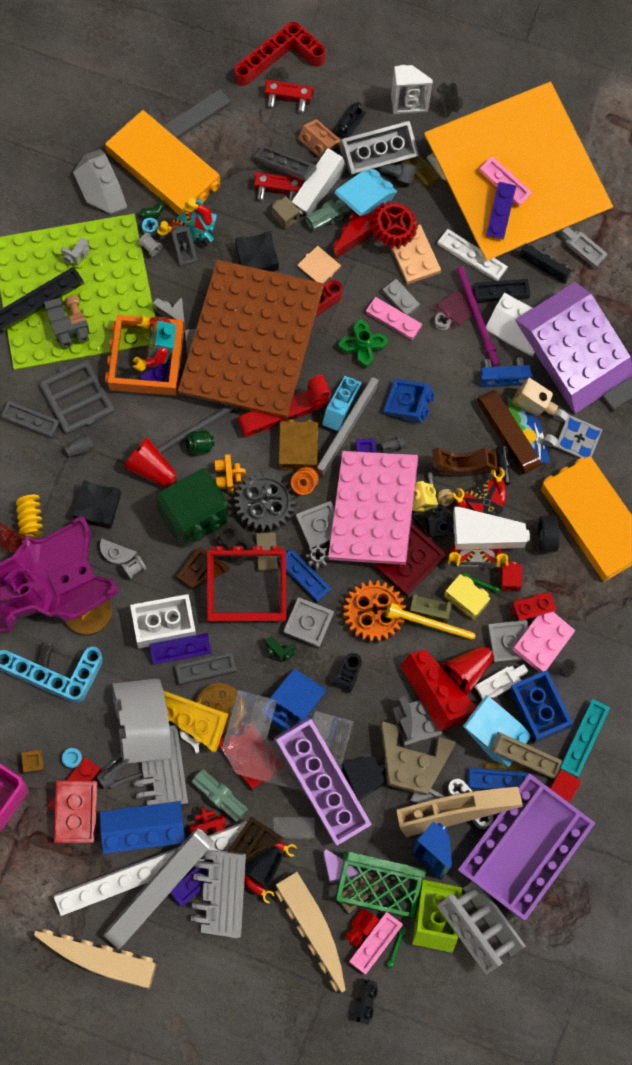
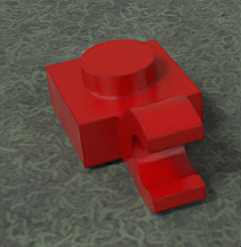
M362 908L350 924L353 929L348 932L345 939L358 948L362 943V935L368 936L379 919Z

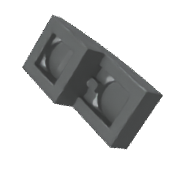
M407 696L399 698L397 702L404 717L399 720L398 725L407 742L410 741L412 734V714Z

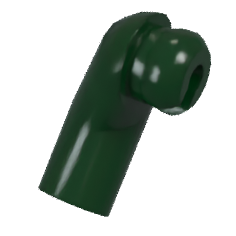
M158 201L154 208L141 209L140 217L144 219H157L166 205Z

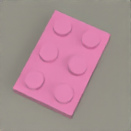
M554 612L537 616L512 650L541 673L548 669L575 630Z

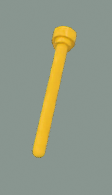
M390 602L387 607V618L398 619L400 617L470 640L475 639V633L404 611L398 604Z

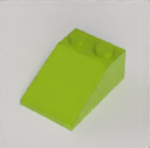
M422 880L412 945L453 953L458 935L437 905L451 894H454L457 899L461 897L462 887Z

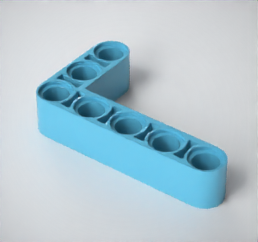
M89 647L84 651L71 679L9 651H0V661L3 658H9V662L6 665L0 664L2 672L74 704L81 703L85 699L103 662L100 650L96 647ZM96 654L98 659L92 662L88 660L89 656ZM20 666H27V670L25 672H18V668ZM82 672L90 673L86 679H81L79 676ZM39 673L45 674L44 679L41 681L35 680ZM57 681L63 682L59 689L53 688V684ZM74 689H79L81 692L78 696L73 697L70 695Z

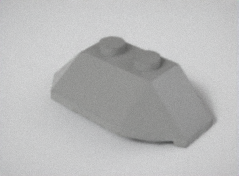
M101 149L85 154L73 171V174L86 203L110 215L128 209L120 184L106 154Z

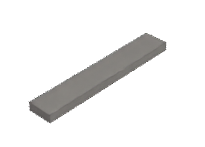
M374 377L370 379L317 466L319 476L323 477L367 406L378 387V379Z

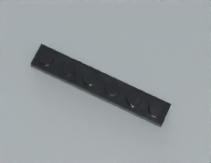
M74 266L1 309L0 333L44 308V302L61 298L84 284V280Z

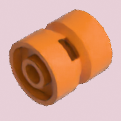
M309 466L299 468L291 479L293 490L301 495L311 493L319 481L317 471Z

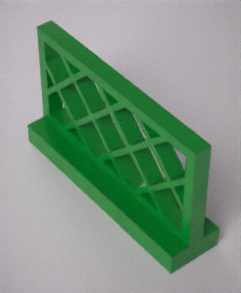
M344 850L342 857L344 861L335 900L414 918L422 878H425L426 869ZM348 864L356 866L359 874L352 879L347 875ZM370 870H375L379 878L369 883L364 874ZM392 874L398 882L389 888L384 878ZM362 876L367 886L357 891L352 882ZM408 879L416 880L415 887L408 892L403 883ZM381 881L386 891L377 896L372 886ZM350 884L355 894L349 898L341 897L343 888ZM400 885L405 895L396 900L391 891ZM369 889L374 899L366 903L362 900L360 894ZM388 893L393 903L384 907L379 899ZM406 898L411 903L409 912L402 911L398 904Z

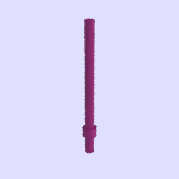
M460 266L456 270L485 344L484 350L489 355L492 366L496 367L500 365L495 353L497 351L496 347L491 342L464 268Z

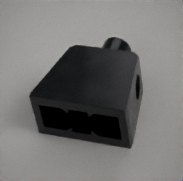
M370 756L342 763L344 774L358 801L385 784L383 777L386 774L385 761L377 764L375 757Z

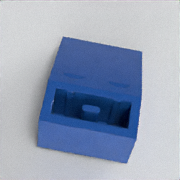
M293 669L261 711V717L284 732L308 718L327 690L296 669Z

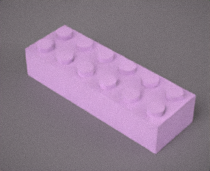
M306 718L274 737L336 846L372 825L311 718Z

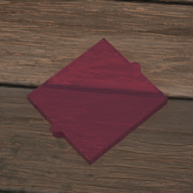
M457 289L437 306L446 315V318L452 320L458 327L473 315L468 299Z

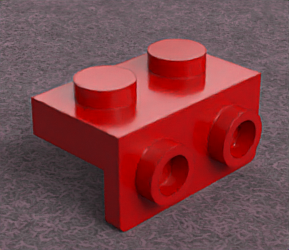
M550 592L545 594L539 593L528 599H518L514 601L511 607L512 615H517L519 621L555 612L556 610Z

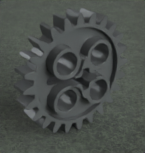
M258 472L256 478L252 474L250 475V481L244 478V485L239 483V490L235 491L237 497H234L233 501L237 503L234 505V510H239L236 514L237 517L243 516L241 523L248 522L247 528L254 525V531L261 527L262 533L265 528H268L269 532H271L273 526L279 530V523L285 526L286 520L290 521V514H293L295 510L292 508L296 504V502L292 501L295 499V494H290L293 488H286L288 482L281 483L282 477L275 479V473L268 477V472H265L264 476H261L260 472ZM271 488L276 491V494H270L267 490ZM255 492L258 496L251 497L249 493ZM278 507L280 511L275 512L271 508ZM259 510L262 514L255 515L252 511Z

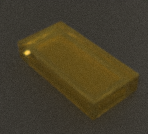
M420 154L403 162L417 167L414 177L426 189L440 179V175Z

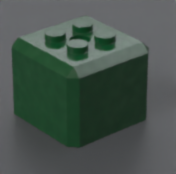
M207 468L196 471L156 495L158 513L179 546L187 547L194 542H198L206 535L216 532L228 522V501Z

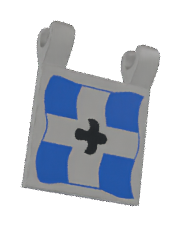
M557 409L553 418L557 421L565 422L558 439L551 434H547L543 439V444L555 447L577 458L584 457L586 459L589 456L592 458L603 429L573 417L562 409Z

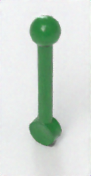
M468 573L463 574L464 577H469L474 583L493 590L494 593L500 592L499 586H492L472 578Z
M401 927L398 931L399 936L390 960L387 961L388 968H393L395 965V956L401 939L407 931L405 927Z

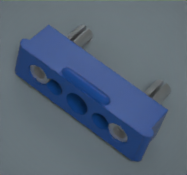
M521 357L516 360L517 366L492 367L491 360L488 359L487 361L486 359L484 361L485 367L481 369L480 386L522 385L528 378L532 379L533 374L531 373L530 365H524L523 358Z

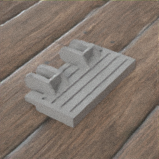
M177 725L169 726L171 758L142 762L144 780L134 782L135 787L154 785V791L136 794V799L138 800L156 797L155 800L147 801V805L181 801V805H188Z
M207 850L205 852V859L213 860V862L197 861L194 866L209 869V875L196 873L193 879L206 881L203 885V900L211 901V904L192 902V908L206 910V916L194 914L191 916V921L202 923L201 933L240 938L246 854Z

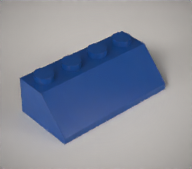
M181 801L100 811L103 854L181 844L185 841Z
M433 821L416 841L411 854L442 880L452 866L450 836L447 834L448 830L441 823L436 824Z

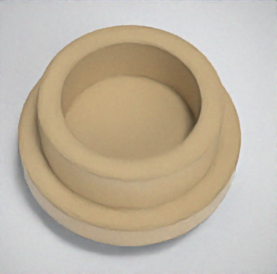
M444 489L437 493V503L439 505L448 506L453 503L455 499L450 497L451 490Z

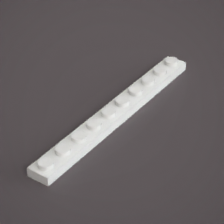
M247 821L208 835L213 840V844L208 850L228 852V849ZM179 847L55 894L54 899L60 915L68 914L148 883ZM205 854L198 861L207 860L205 859Z

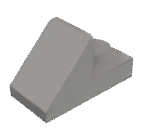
M159 298L153 302L154 311L162 317L184 320L182 298L173 307L167 301H162Z

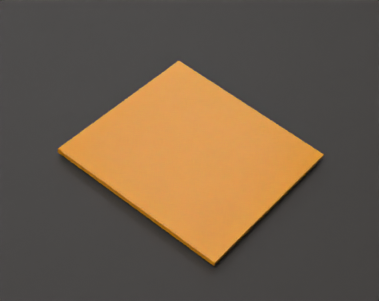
M551 82L424 133L486 261L522 247L525 243L529 244L613 208ZM491 156L532 192L520 207L514 202L512 203L504 240L486 236L497 187L481 174L479 169Z

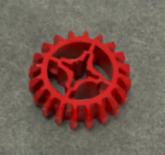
M390 200L386 204L382 202L380 206L374 209L370 216V231L374 232L372 236L378 237L377 243L382 241L383 247H386L387 244L390 249L394 245L397 249L401 245L405 247L408 243L412 242L413 237L417 234L418 225L416 223L418 218L413 217L415 212H409L410 206L407 208L403 207L404 202L398 205L397 200L393 204Z

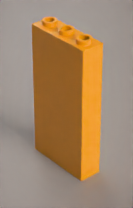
M144 110L105 143L108 155L178 215L185 211V201L189 202L190 198H195L196 201L200 199L203 203L212 191L215 192L220 187V175Z
M591 456L586 459L582 457L572 467H564L558 472V475L554 477L551 475L543 480L540 490L603 582L632 566V515Z

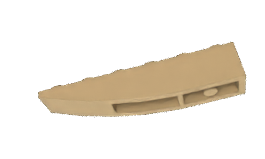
M519 787L498 788L434 799L397 809L400 829L407 838L424 833L433 821L436 824L441 823L444 827L523 807Z
M295 872L276 884L277 891H275V894L280 902L285 901L288 906L285 909L291 920L296 919L299 924L296 927L302 938L307 937L310 942L307 945L313 956L318 955L321 960L318 964L324 974L329 973L332 978L329 982L335 992L339 990L342 994L345 992L343 973L331 932L319 906L298 872Z
M42 929L41 932L35 931L34 935L69 961L106 978L150 990L157 966L156 963H153V958L141 956L138 959L133 957V953L121 950V953L112 952L113 948L105 945L97 948L93 946V942L81 940V943L73 941L74 937L64 934L61 935V938L53 936L54 932Z

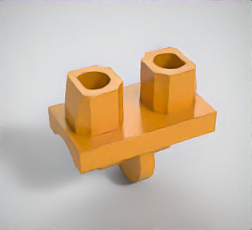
M226 454L225 459L215 460V471L226 472L225 477H216L217 486L222 490L228 489V493H234L232 477L235 478L236 483H240L241 477L246 475V470L240 468L239 463H235L234 469H232L230 454Z

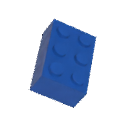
M547 670L511 685L509 693L534 744L570 729L573 722Z

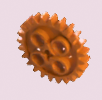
M369 580L368 586L362 582L361 589L355 586V593L349 592L350 598L345 599V603L348 605L343 606V610L347 611L343 614V618H349L345 624L352 625L349 629L350 632L356 630L355 637H358L360 634L363 635L362 641L369 637L370 643H372L374 638L380 643L381 637L388 641V634L394 637V630L399 632L401 629L399 625H404V620L400 617L398 619H390L389 623H384L380 619L386 616V609L390 602L398 604L402 610L406 609V605H400L404 601V598H398L400 592L393 593L394 586L389 589L386 588L387 582L383 586H380L379 580H377L376 585H373L372 581ZM385 598L388 603L380 604L378 599ZM365 600L369 605L362 607L358 602ZM372 609H375L378 613L375 615ZM363 619H369L371 621V624L366 626L363 625L361 621Z

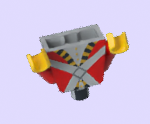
M455 543L450 550L448 564L454 561L457 563V567L494 568L496 561L497 567H500V563H505L508 566V556L503 553L502 549L455 550Z

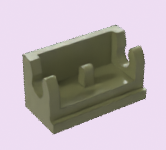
M418 594L413 595L410 613L447 624L452 602L446 603L417 596Z

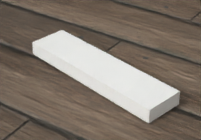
M449 229L445 231L437 242L438 246L494 281H499L507 270L508 266L495 258L486 261L478 247Z

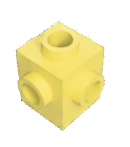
M424 481L416 482L412 511L426 512L438 506L433 484L424 483Z

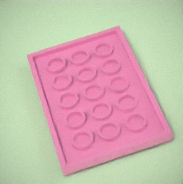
M342 452L329 560L406 565L418 455Z

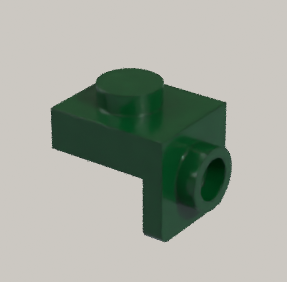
M272 636L265 640V650L271 657L275 656L280 662L284 659L288 661L294 656V651L296 650L294 643L284 650Z

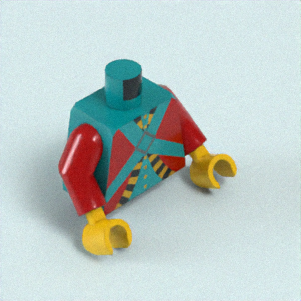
M190 198L189 202L185 201V211L173 220L170 226L166 221H162L161 225L158 226L157 232L159 235H166L168 232L171 234V230L189 226L193 242L200 238L207 246L214 240L208 232L215 225L211 210L204 206L200 199L196 201L195 198Z
M142 315L138 317L143 321L141 324H137V326L148 329L151 326L146 360H142L139 357L133 359L137 363L133 367L138 371H144L146 366L151 367L165 364L172 353L176 325L172 324L165 317H151L150 319Z

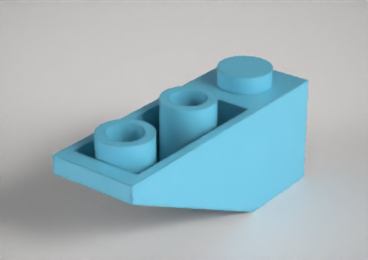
M344 376L326 408L322 425L336 431L341 429L362 382Z

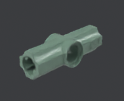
M341 199L337 201L330 200L321 209L306 216V221L310 229L315 231L329 223H338L346 214L354 210Z
M204 769L193 779L192 783L203 792L216 808L222 809L236 823L248 811V808L236 799L223 783H218Z

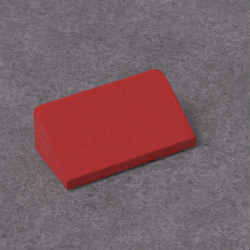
M560 769L549 788L569 803L580 786L581 781Z

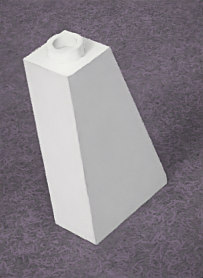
M327 148L317 163V170L305 181L292 200V203L300 211V215H310L347 169L343 157Z
M461 507L454 508L455 550L524 548L527 541L530 540L529 530H526V523Z

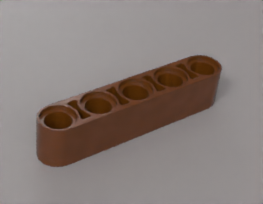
M492 390L477 399L479 407L503 445L508 447V452L519 470L526 474L541 466L539 456L498 392Z

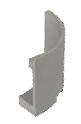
M160 679L113 683V702L117 719H119L120 726H122L119 729L122 760L129 759L128 763L171 758L169 720Z

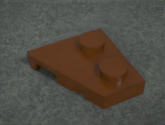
M200 546L176 576L178 580L191 589L207 582V551ZM214 557V578L228 572L230 568Z

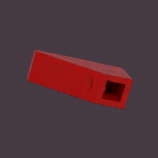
M355 211L351 213L348 226L345 225L343 227L340 240L337 239L333 245L334 258H339L371 236L372 231H370L371 225L369 221L372 213L359 216Z

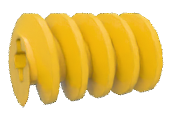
M27 495L16 500V506H18L16 509L18 513L17 519L19 520L18 527L20 528L19 535L23 537L35 538L43 535L42 531H38L43 528V525L37 524L42 521V517L36 516L41 514V510L35 509L41 506L39 502H35L40 499L39 495Z

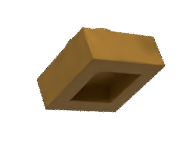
M42 750L21 753L24 774L44 771Z

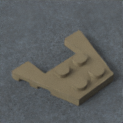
M382 722L380 730L383 736L382 745L385 751L388 785L427 795L453 750L456 741L438 737L434 756L396 746L400 726Z

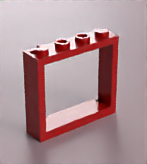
M212 546V550H207L208 621H286V550H282V546H270V550H262V546H251V550H243V546H231V550H223V546ZM214 556H280V612H214Z

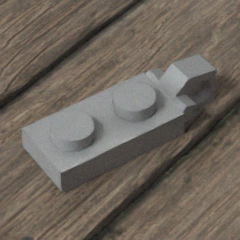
M566 227L560 235L568 247L594 269L608 255L581 231L573 232L569 227Z

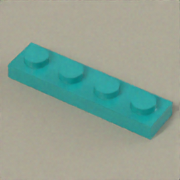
M594 699L591 700L560 769L575 778L579 777L611 707Z

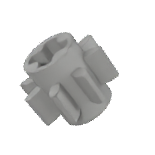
M319 545L314 549L310 547L309 552L311 554L306 555V559L310 560L308 566L313 565L316 567V570L320 566L326 567L325 560H329V555H325L327 548L322 549ZM316 555H320V560H316Z

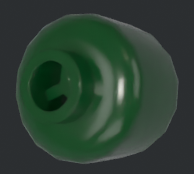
M207 430L191 431L185 440L187 450L193 455L208 454L215 445L214 436L210 435Z

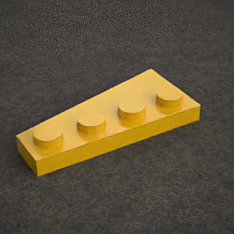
M163 690L168 720L192 735L200 743L206 745L211 751L216 752L228 713Z

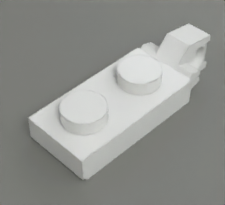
M524 664L516 669L513 666L506 667L480 682L474 688L482 700L486 695L490 698H496L508 691L511 685L522 681L520 677L527 674L528 670Z

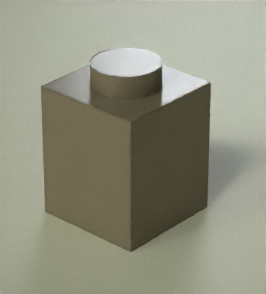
M287 197L277 200L272 206V216L285 230L300 220V211Z

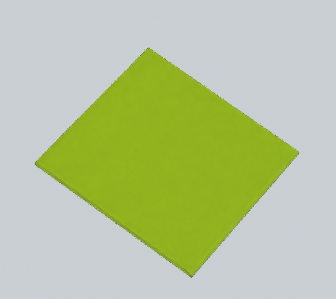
M135 213L0 237V292L3 308L74 266L84 280V284L60 299L67 317L71 315V310L65 306L64 300L69 296H78L80 301L78 308L80 313L85 315L90 332L88 333V342L79 343L78 337L71 338L72 345L70 347L63 348L60 342H57L46 308H42L7 329L14 371L112 353V349H110V339L114 338L112 322H116L117 315L155 317L142 248L138 245L140 238ZM81 237L87 239L90 252L86 258L82 259L79 266L64 261L61 254L62 247L72 251ZM122 327L119 352L148 347L150 329Z

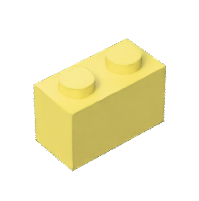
M460 574L446 590L444 597L472 620H475L488 605L491 598L488 597L489 594L484 589H478L473 585L474 582L469 577H464Z

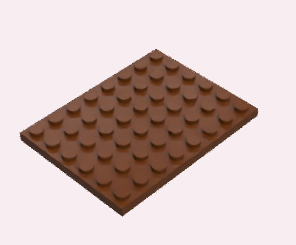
M217 260L178 388V394L288 419L324 289V283Z

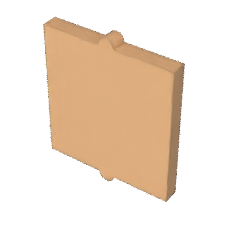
M317 246L312 252L306 254V257L297 267L313 281L325 283L329 278H332V275L341 265Z

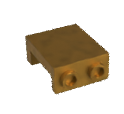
M291 419L280 421L279 470L297 471L303 466H309L317 471L318 422L312 420L295 422Z

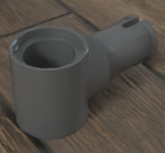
M401 163V165L388 164L381 166L380 172L394 176L397 181L412 185L417 167L406 163Z

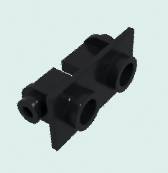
M359 102L351 104L333 131L345 138L350 137L366 114L361 108L362 104Z
M361 978L360 982H357L355 997L361 998V1002L353 1001L350 1015L352 1016V1021L363 1022L369 1025V1021L374 1013L373 1001L378 994L377 982Z

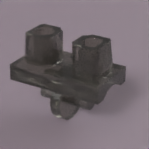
M442 83L437 87V93L441 96L439 106L442 107L445 117H448L452 111L458 112L463 107V101L458 97L457 85L455 83L450 85Z

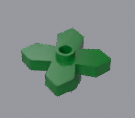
M359 319L353 326L355 337H344L339 342L338 348L345 354L358 352V363L368 368L374 360L372 350H383L388 344L389 339L381 333L373 335L369 331V324Z

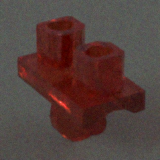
M0 522V546L14 554L24 543L25 537Z

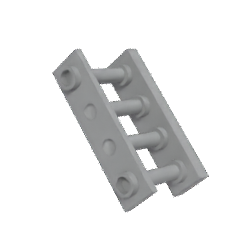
M471 881L463 888L465 891L464 895L457 899L454 894H451L439 903L437 907L485 975H488L503 963L500 959L502 955L508 952L512 957L526 946L489 894ZM471 900L478 911L469 916L463 905ZM482 917L490 926L483 933L475 925V922ZM494 935L503 944L495 951L487 941Z

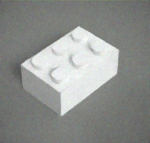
M188 594L130 605L138 648L149 647L151 643L196 635Z

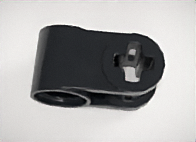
M350 653L345 657L334 679L333 686L338 685L347 689L349 693L352 692L362 664L361 657L358 654ZM352 659L356 660L358 666L352 668L348 666L347 662Z

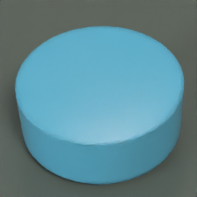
M69 748L62 754V762L69 769L77 768L83 759L80 751L76 748Z

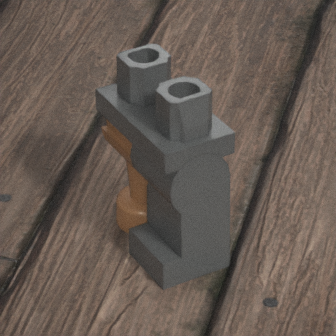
M69 296L64 300L65 306L71 310V315L67 317L60 298L44 302L57 342H60L63 348L72 345L71 338L78 337L79 343L89 341L88 333L90 332L85 315L79 311L80 301L78 296Z

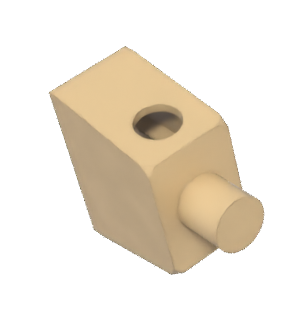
M528 378L517 389L511 402L513 406L535 416H539L543 411L554 415L558 408V405L550 401L553 393L531 378Z

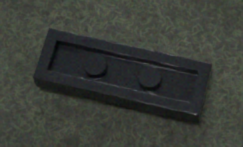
M525 243L521 248L520 258L566 284L572 272L567 265L560 264L550 255L541 253L532 245L529 246Z
M528 279L477 282L473 285L476 302L500 301L504 293L515 299L530 298Z

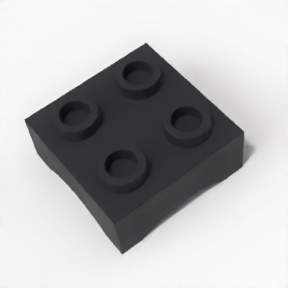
M271 231L253 237L235 238L240 265L266 271L279 270V262Z
M83 480L79 498L73 512V518L76 519L83 516L88 524L111 529L121 497V490Z

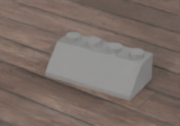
M410 121L344 138L338 142L341 155L351 175L419 156Z

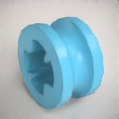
M146 218L142 222L143 233L149 232L151 236L158 233V222L154 218ZM151 224V226H153V229L149 230V227L147 225Z

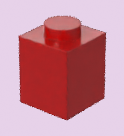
M512 561L508 562V566L502 564L500 569V591L520 592L522 587V564Z

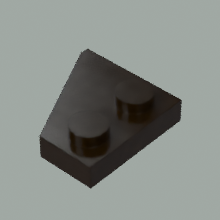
M250 817L228 851L246 854L245 863L282 842L284 838L255 818Z

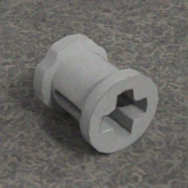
M149 232L144 234L138 242L140 247H144L149 251L151 257L157 255L162 248V244L160 242L157 243Z
M136 555L135 559L127 564L123 563L121 565L129 579H132L133 575L141 570L145 571L147 569L139 555Z

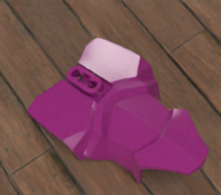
M83 516L74 519L72 524L43 539H34L26 536L24 543L14 555L0 562V632L10 633L17 625L18 619L36 613H42L49 617L58 616L64 621L77 619L119 592L112 578L106 579L95 576L88 562V553L92 533Z

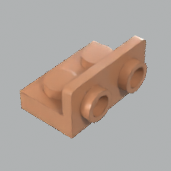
M317 119L303 125L298 137L320 159L327 148L333 150L339 147L338 142L340 139Z

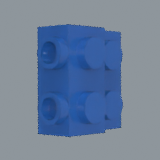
M395 379L384 408V413L390 416L403 417L408 422L422 424L423 419H427L429 415L427 407L429 402L432 403L434 400V392L427 383Z

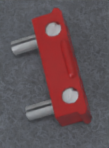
M273 80L265 81V97L269 98V108L270 105L273 108L275 99L298 102V112L303 113L305 104L311 103V98L314 95V88L311 86Z
M260 172L254 173L255 190H259L257 199L260 200L261 196V201L264 199L265 191L289 194V200L291 201L304 184L303 180L295 177Z

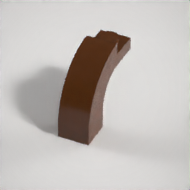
M439 447L432 449L434 468L439 469V474L453 477L476 476L490 473L492 469L498 470L496 452L487 448L470 453H452Z

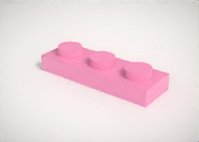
M492 156L479 169V172L496 187L498 182L517 185L513 202L518 207L532 193Z
M377 297L374 298L366 310V315L413 341L422 327V323Z
M386 912L349 963L366 975L403 924Z

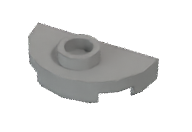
M101 538V553L105 560L111 564L122 565L132 561L137 555V552Z

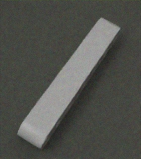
M196 828L103 933V936L117 949H120L211 847L213 840L201 829Z

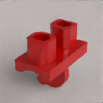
M204 806L201 807V814L194 815L196 821L204 820L189 824L191 833L196 828L201 829L205 834L206 829L213 828L214 833L225 829L226 820L224 814L208 819V817L215 816L214 810L206 812Z

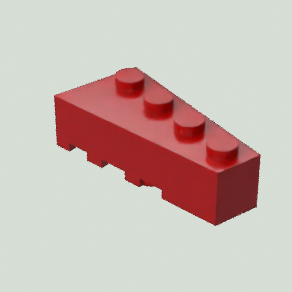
M426 649L411 653L401 664L402 670L439 732L466 723L477 708Z

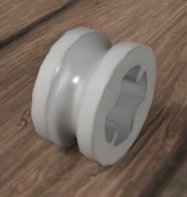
M440 312L435 317L434 325L440 331L447 330L451 324V316L446 312ZM440 319H443V321H446V324H443L442 322H440Z

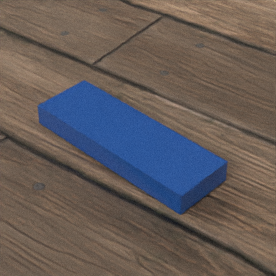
M292 549L286 553V572L318 603L331 591V588Z
M469 768L468 787L477 790L520 787L529 773Z

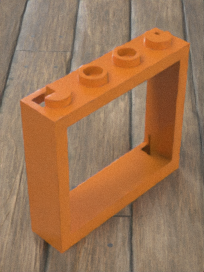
M117 315L116 322H112V333H114V338L110 339L112 355H108L107 362L108 366H110V371L106 372L105 383H108L109 390L177 396L184 320L168 319L172 324L176 325L169 382L116 378L122 327L142 328L137 326V324H141L143 321L138 316Z

